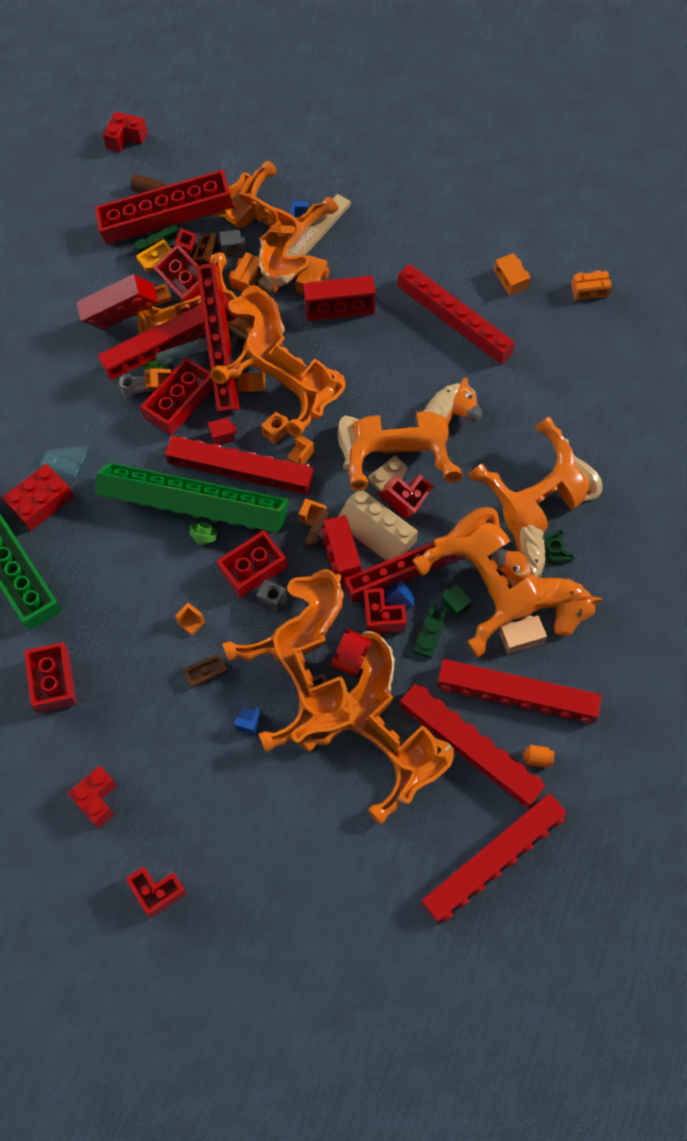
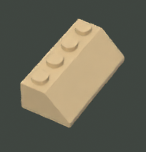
M364 490L356 491L347 500L338 516L346 515L352 536L384 561L405 554L417 541L418 531Z

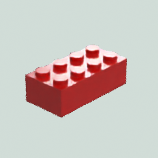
M135 274L77 301L80 320L100 330H107L110 326L122 323L124 319L134 317L139 312L149 310L152 306L158 304L154 284Z
M373 276L303 283L307 321L375 314L376 292Z
M185 357L140 406L143 418L172 436L214 389L210 372Z

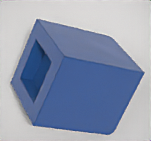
M292 201L291 215L295 218L301 217L309 209V202Z
M401 580L385 590L384 600L389 606L405 605V611L414 606L415 596Z
M243 707L240 717L235 719V730L255 736L262 715L261 708L256 707V710Z

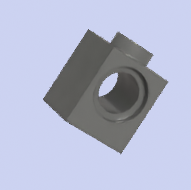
M240 230L220 232L222 253L225 256L243 254L242 247H245L244 236H240Z
M264 580L256 595L258 604L276 612L281 607H284L288 600L285 588L267 580ZM273 594L278 596L275 599L269 598V596Z

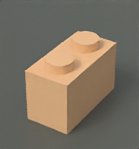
M526 616L521 621L515 623L509 621L501 626L499 633L507 654L544 644L547 638L539 616Z

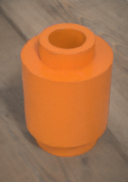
M529 744L528 748H524L523 760H526V765L547 768V766L552 767L554 750H550L548 747Z

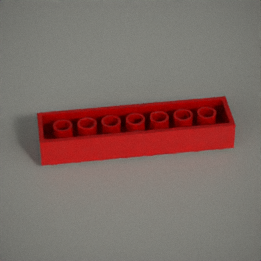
M222 169L95 206L99 232L105 244L108 245L163 229L167 226L234 208L229 185Z

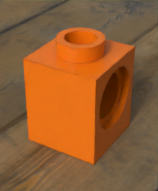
M275 412L261 425L262 435L276 445L288 434L286 430V424L289 422L288 418Z

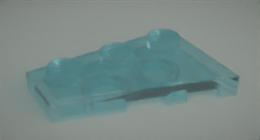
M207 337L156 353L155 359L157 364H168L173 359H183L189 355L205 351L208 347Z

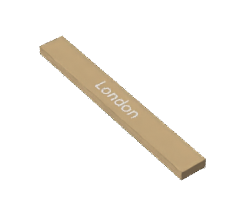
M337 194L333 200L339 207L338 211L334 214L325 215L312 223L302 233L297 243L289 249L287 256L306 255L350 207L351 201ZM262 276L257 281L258 286L272 293L273 285L267 278Z

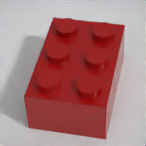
M177 244L153 268L183 301L200 295L196 268L199 265Z
M46 463L4 495L2 499L8 509L31 532L74 498L70 487Z
M346 515L324 520V528H321L324 548H327V559L332 566L331 572L335 575H341L339 581L341 586H344L345 577L361 571V563Z
M265 530L216 561L218 570L239 598H242L263 584L264 580H269L287 568L286 557Z
M61 642L24 650L30 701L34 711L39 714L77 705L70 654L65 643Z

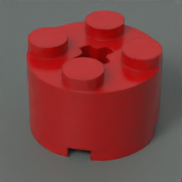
M346 629L330 666L348 674L357 675L364 661L361 656L365 658L372 641L363 635Z

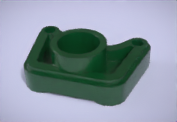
M561 529L543 538L545 553L551 564L571 563L574 560V555L566 552L563 548L561 539L564 536V531Z

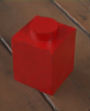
M181 228L175 246L179 244L191 256L197 234Z
M229 417L208 423L213 444L224 445L235 442L234 434H237L235 423L231 424Z

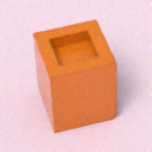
M148 369L144 371L145 389H157L166 379V375L171 373V369Z
M241 373L237 378L238 391H265V373Z
M302 435L296 437L295 447L288 454V459L296 464H305L314 453V443Z
M305 498L298 514L299 523L312 527L321 510L327 511L326 505Z
M189 603L175 615L178 626L191 636L205 623L203 614Z

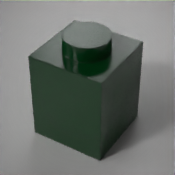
M456 584L454 587H448L443 591L441 603L457 619L471 608L472 600Z

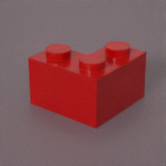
M115 111L102 134L106 149L121 152L127 141L142 144L148 133L145 118Z
M421 474L412 479L408 485L396 475L385 484L378 496L407 519L416 513L434 488V485Z
M383 588L364 589L363 600L366 631L380 632V634L406 632L405 605L385 606Z
M100 765L67 793L98 829L115 815L102 799L117 787V784Z
M143 866L125 878L150 919L188 895L174 872L158 883H155L148 870Z

